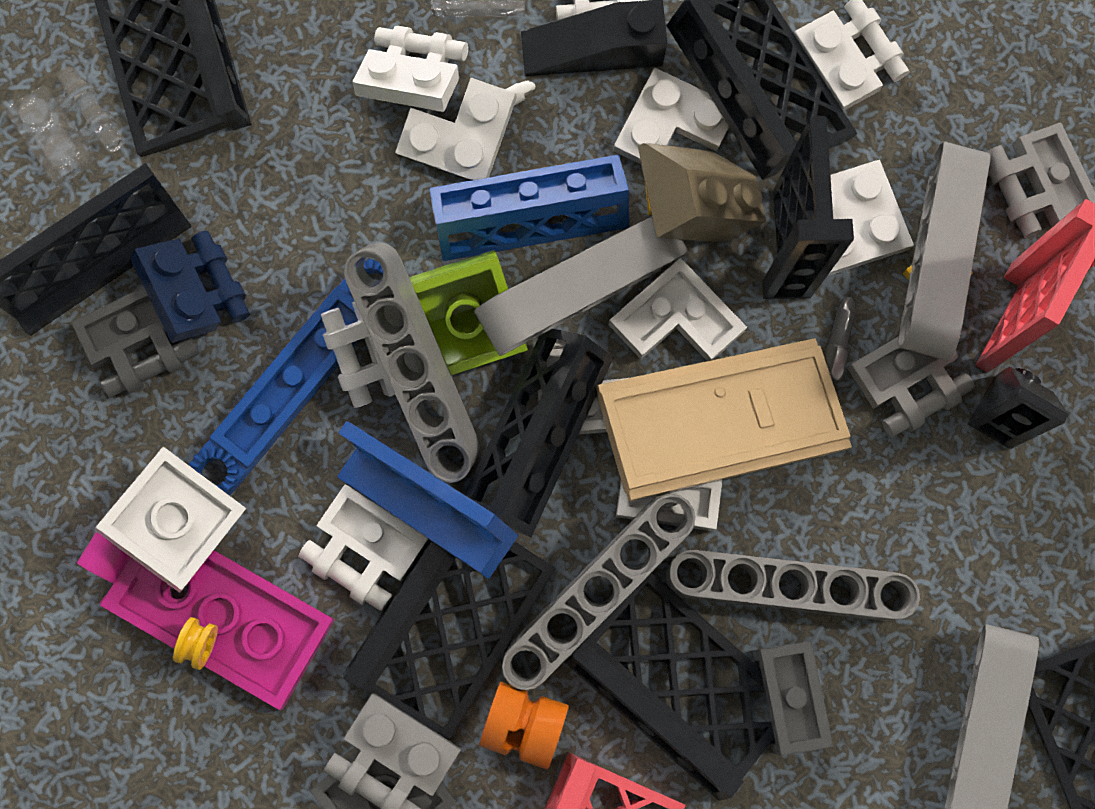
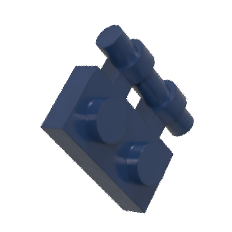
M209 231L198 232L191 238L198 253L188 255L179 238L134 249L130 258L171 343L216 331L221 323L216 311L226 309L233 323L241 322L250 316V312L243 301L246 298V294L240 282L233 281L225 265L228 258L222 246L214 243ZM208 272L216 290L206 292L198 274Z

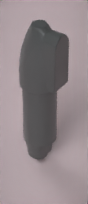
M846 297L841 300L836 310L829 342L824 351V358L832 382L839 380L843 376L849 353L847 346L855 319L856 302H854L852 297Z

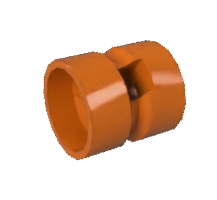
M500 682L479 746L503 755L516 750L521 761L548 770L569 705L541 696L536 701H532L529 699L526 690L517 689L512 685Z

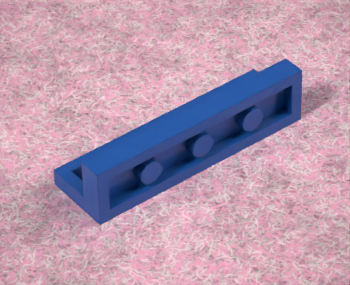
M619 154L429 188L443 261L475 256L491 250L498 252L629 228V188ZM617 205V213L602 216L593 214L599 208ZM552 216H568L562 223H546ZM517 223L522 225L516 231L507 233L499 231L500 228L507 224ZM463 232L474 234L470 239L449 243L448 235Z
M346 421L338 433L357 449L337 477L489 579L519 535L486 508Z

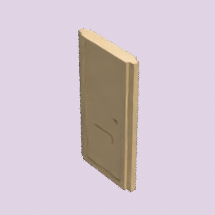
M816 338L599 384L596 387L603 420L623 489L627 494L629 502L846 451L852 448L849 440L851 436L821 346H818Z

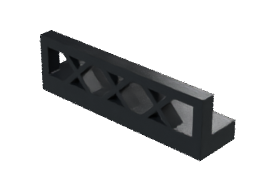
M551 329L540 335L464 495L495 514L515 532L532 537L597 396L596 387L602 384L614 357L586 335L558 329ZM555 343L565 345L559 360L548 367L547 359ZM541 389L542 396L538 405L527 412L526 404L530 396ZM520 433L521 441L517 450L506 457L505 449L510 439ZM498 479L500 486L491 505L482 503L481 500L488 485Z

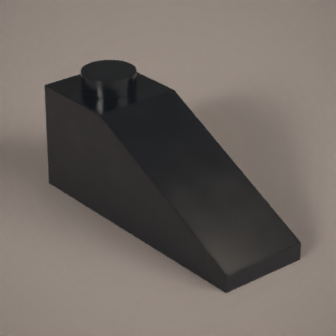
M663 0L617 2L521 31L524 75L536 76L663 66L667 48Z
M1009 366L993 378L970 418L968 425L1008 449H1012L1064 424L1069 413L1055 393L1041 385V380L1038 376L1028 370L1014 369Z

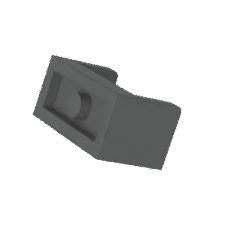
M812 641L751 651L753 661H759L775 738V742L770 743L771 753L784 756L833 747Z

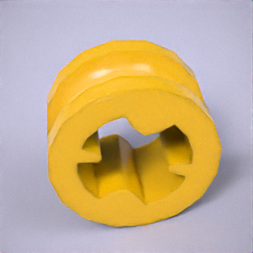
M190 617L177 639L173 661L182 664L185 660L191 661L192 668L201 670L213 650L218 627L210 623L206 627L200 626L199 619Z

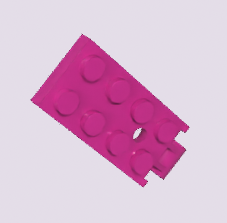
M95 532L77 561V564L86 570L113 583L107 595H104L99 603L100 606L172 648H175L179 634L190 617L199 619L200 626L206 627L209 623L218 627L216 641L204 666L278 710H283L335 622V619L215 550H213L187 583V594L181 599L173 598L170 593V585L97 532Z

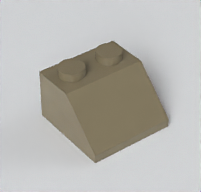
M642 143L638 146L657 238L725 242L767 222L757 178L748 171L713 151Z

